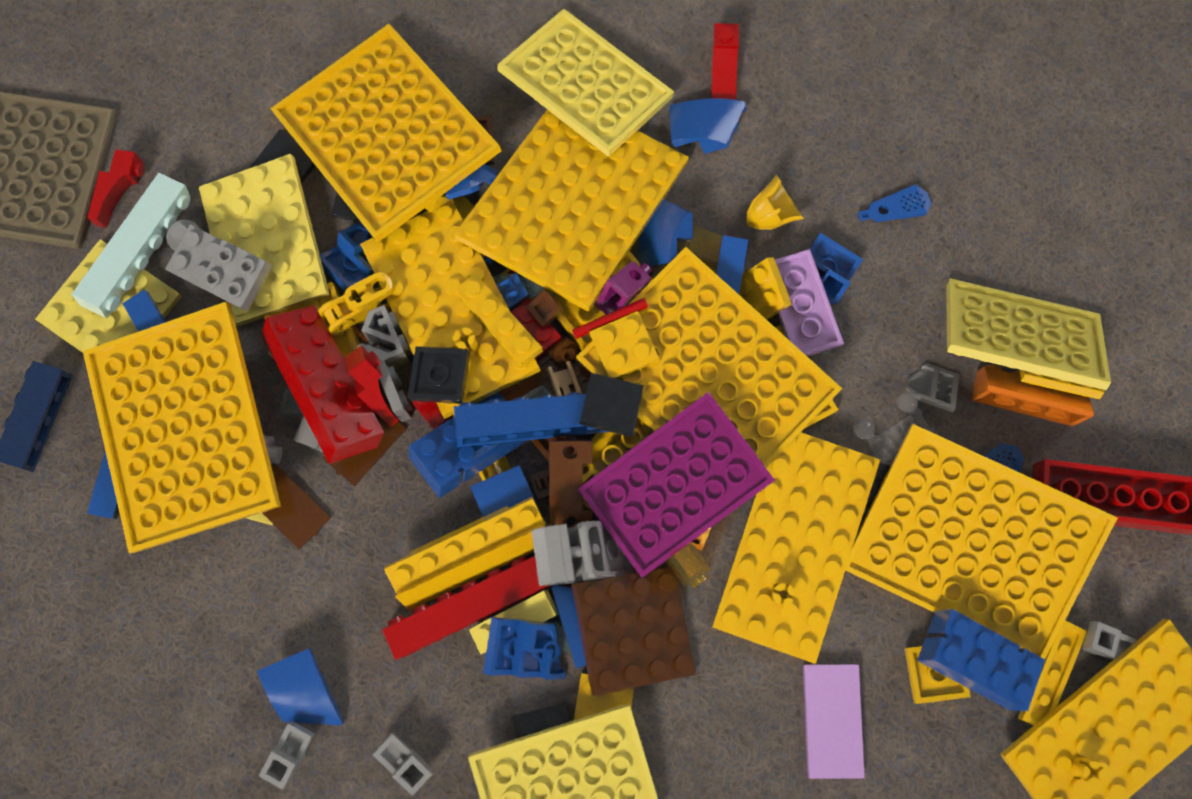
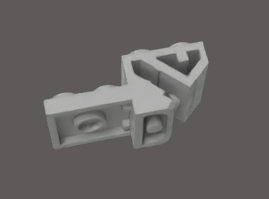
M189 225L165 270L248 311L273 265L225 240H220Z
M385 305L369 311L361 330L369 343L368 345L359 344L357 348L362 345L368 352L373 351L381 361L379 366L382 373L380 381L394 414L401 422L411 419L409 411L413 410L403 389H399L403 387V383L396 371L411 365L409 357L413 354L403 334L399 335L403 332L394 312H388Z
M601 521L581 522L571 528H567V524L532 530L539 586L578 583L592 579L634 574L633 565Z

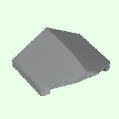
M925 363L908 378L906 390L921 402L953 413L956 407L959 374Z

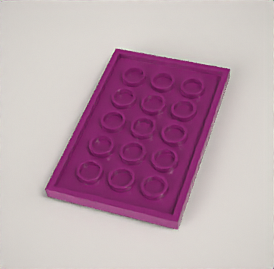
M707 392L578 490L643 578L770 485L775 479L712 395Z

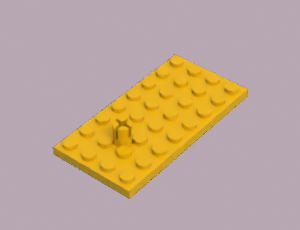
M451 199L436 212L427 211L408 220L377 243L374 238H371L360 245L374 274L384 272L391 278L393 292L386 299L395 314L413 355L416 346L469 350L470 358L463 403L471 402L476 404L540 372V368L535 358L521 367L456 294L455 288L476 273L509 310L480 252L455 239L454 233L463 223V220ZM378 281L383 290L386 287V283ZM437 403L445 419L453 415L454 406L460 405Z
M800 433L766 468L775 481L754 497L712 624L713 628L816 664L880 459L804 433Z
M1162 619L1116 659L1001 752L1000 755L1032 799H1128L1192 745V649L1173 623L1168 619Z

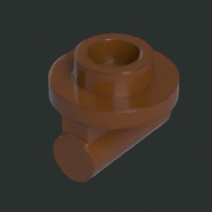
M566 336L550 348L547 353L557 363L566 365V362H572L575 359L578 348L570 337Z

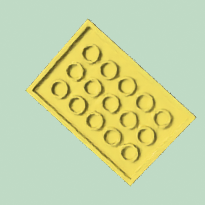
M565 9L498 63V71L608 157L666 105L674 95L672 89Z
M291 154L199 186L210 235L220 240H225L273 265L248 311L231 304L236 327L265 318V314L271 315L282 312V309L294 308L330 295L295 158Z
M949 279L946 285L947 352L1107 390L1111 384L1099 313Z
M629 703L468 755L481 799H658Z

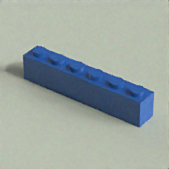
M578 392L559 397L544 395L538 399L520 397L506 402L490 400L484 404L466 402L459 406H454L453 412L457 447L604 433L608 431L579 425L586 394Z

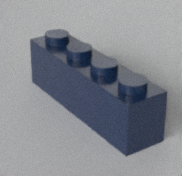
M32 361L31 366L25 372L23 386L15 397V405L11 415L4 423V431L0 439L1 463L34 472L73 376L72 374L56 367Z

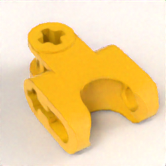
M384 272L375 273L351 285L346 289L343 296L322 305L318 313L321 317H326L329 322L328 330L330 334L337 335L357 323L364 324L369 311L385 305L388 312L392 310L389 303L380 304L382 300L393 292L391 278ZM378 281H383L386 283V287L383 290L381 287L373 289L374 284Z

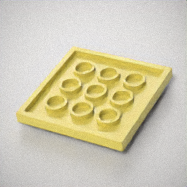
M101 239L35 318V320L82 353L84 350L138 332L122 303L143 290L149 292L163 318L168 315L182 297L178 292L143 269L140 270L134 279L132 288L126 291L120 299L118 308L111 312L108 318L80 306L71 294L106 247L107 243Z

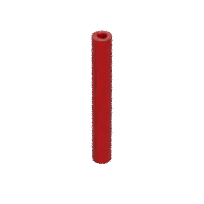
M642 298L572 329L574 337L578 339L589 334L590 331L634 312L642 311L648 308V304L645 298Z

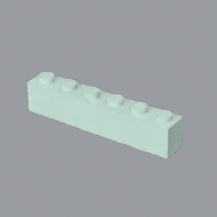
M161 173L156 175L71 294L80 306L105 318H108L111 312L118 308L120 299L126 291L132 288L134 279L140 270L145 269L149 257L154 250L161 246L163 237L170 226L176 222L182 210L188 207L191 196L184 184Z

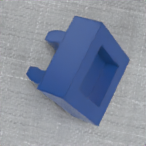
M514 273L497 284L509 309L531 296L518 273Z

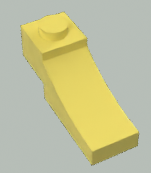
M547 589L494 617L545 622L558 615L559 611ZM491 618L469 629L480 654L485 653L487 650Z

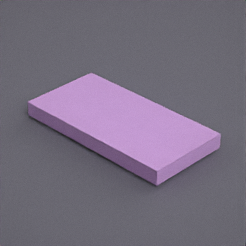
M807 249L776 259L777 267L792 303L791 306L777 313L785 337L807 357L843 346L844 342L811 250Z
M803 665L808 778H865L859 665Z

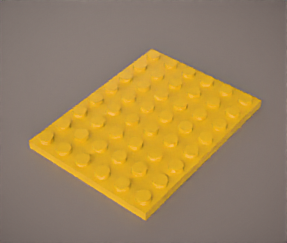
M387 24L270 108L377 243L502 151L499 144L390 24Z
M547 109L454 233L455 239L589 312L602 293L606 282L614 275L687 165L689 157L638 130L608 157Z
M687 247L629 303L631 304L645 298L648 308L639 311V315L658 354L659 361L623 376L619 380L644 385L637 417L653 432L709 392L767 468L842 390L834 380ZM591 341L576 356V359L591 373L608 377L594 343Z
M224 302L83 351L129 553H137L281 507L231 304Z
M911 424L855 538L845 571L934 613L938 610L954 609L1020 646L1019 649L1025 648L1045 659L1101 552L1117 517L917 425Z

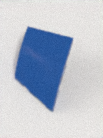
M700 99L670 105L671 141L674 147L699 141L704 154L728 148L732 135L739 126L738 120L742 112L747 110L745 101Z
M664 198L641 233L638 262L640 264L645 263L651 268L668 265L677 256V242L693 239L692 213L686 209H681L679 205L671 203Z
M360 223L338 232L337 247L320 254L324 272L344 292L351 285L374 274L360 245L373 238V236Z
M819 233L809 249L814 258L829 303L837 304L851 282L849 280L863 259L822 233Z
M520 465L470 486L483 517L505 506L509 508L533 497Z
M559 584L551 585L575 668L586 666L572 588L563 587Z
M491 617L483 673L490 676L513 675L518 678L565 679L566 673L561 669L559 661L561 651L557 644L555 625L530 620Z
M311 648L257 670L262 686L273 708L283 722L293 721L295 723L326 725L344 724L337 703L332 699L324 674L320 673Z

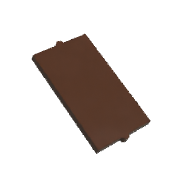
M374 412L384 431L378 447L329 465L336 470L337 475H342L355 487L407 430L399 422L390 427Z
M275 465L272 471L281 507L262 512V514L300 550L313 536L318 535V531L331 517L278 465Z

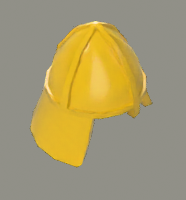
M775 175L771 182L752 200L747 211L746 224L755 229H774L804 218L785 191L779 177Z

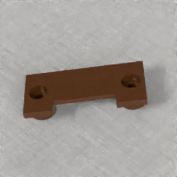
M566 436L562 440H549L550 526L567 524V528H571L581 522L592 521V509H583V496L578 490L583 486V464H592V440H578L574 436ZM569 446L574 448V451L571 453L567 452ZM569 517H573L575 519L573 522L567 521Z

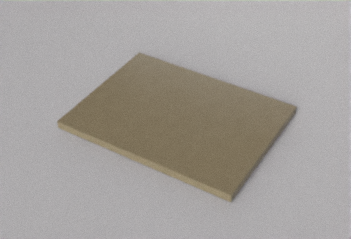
M0 91V237L81 249L99 171H102L117 116L115 109Z

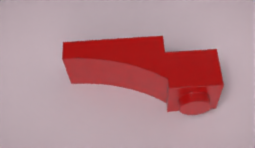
M714 23L712 33L711 99L736 100L739 24Z
M115 149L110 171H99L87 217L97 227L107 228L112 212L122 195L132 184H138L139 178L144 175L145 165L135 152Z
M361 345L344 358L347 371L355 379L354 386L357 396L392 427L399 419L394 414L389 400L378 382V379L382 377L379 366L381 361L373 351L368 352Z

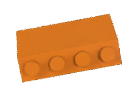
M986 365L976 372L971 401L1068 426L1077 425L1092 418L1094 415L1089 397L1021 382L1019 371L1010 373L1002 371V368L999 366Z

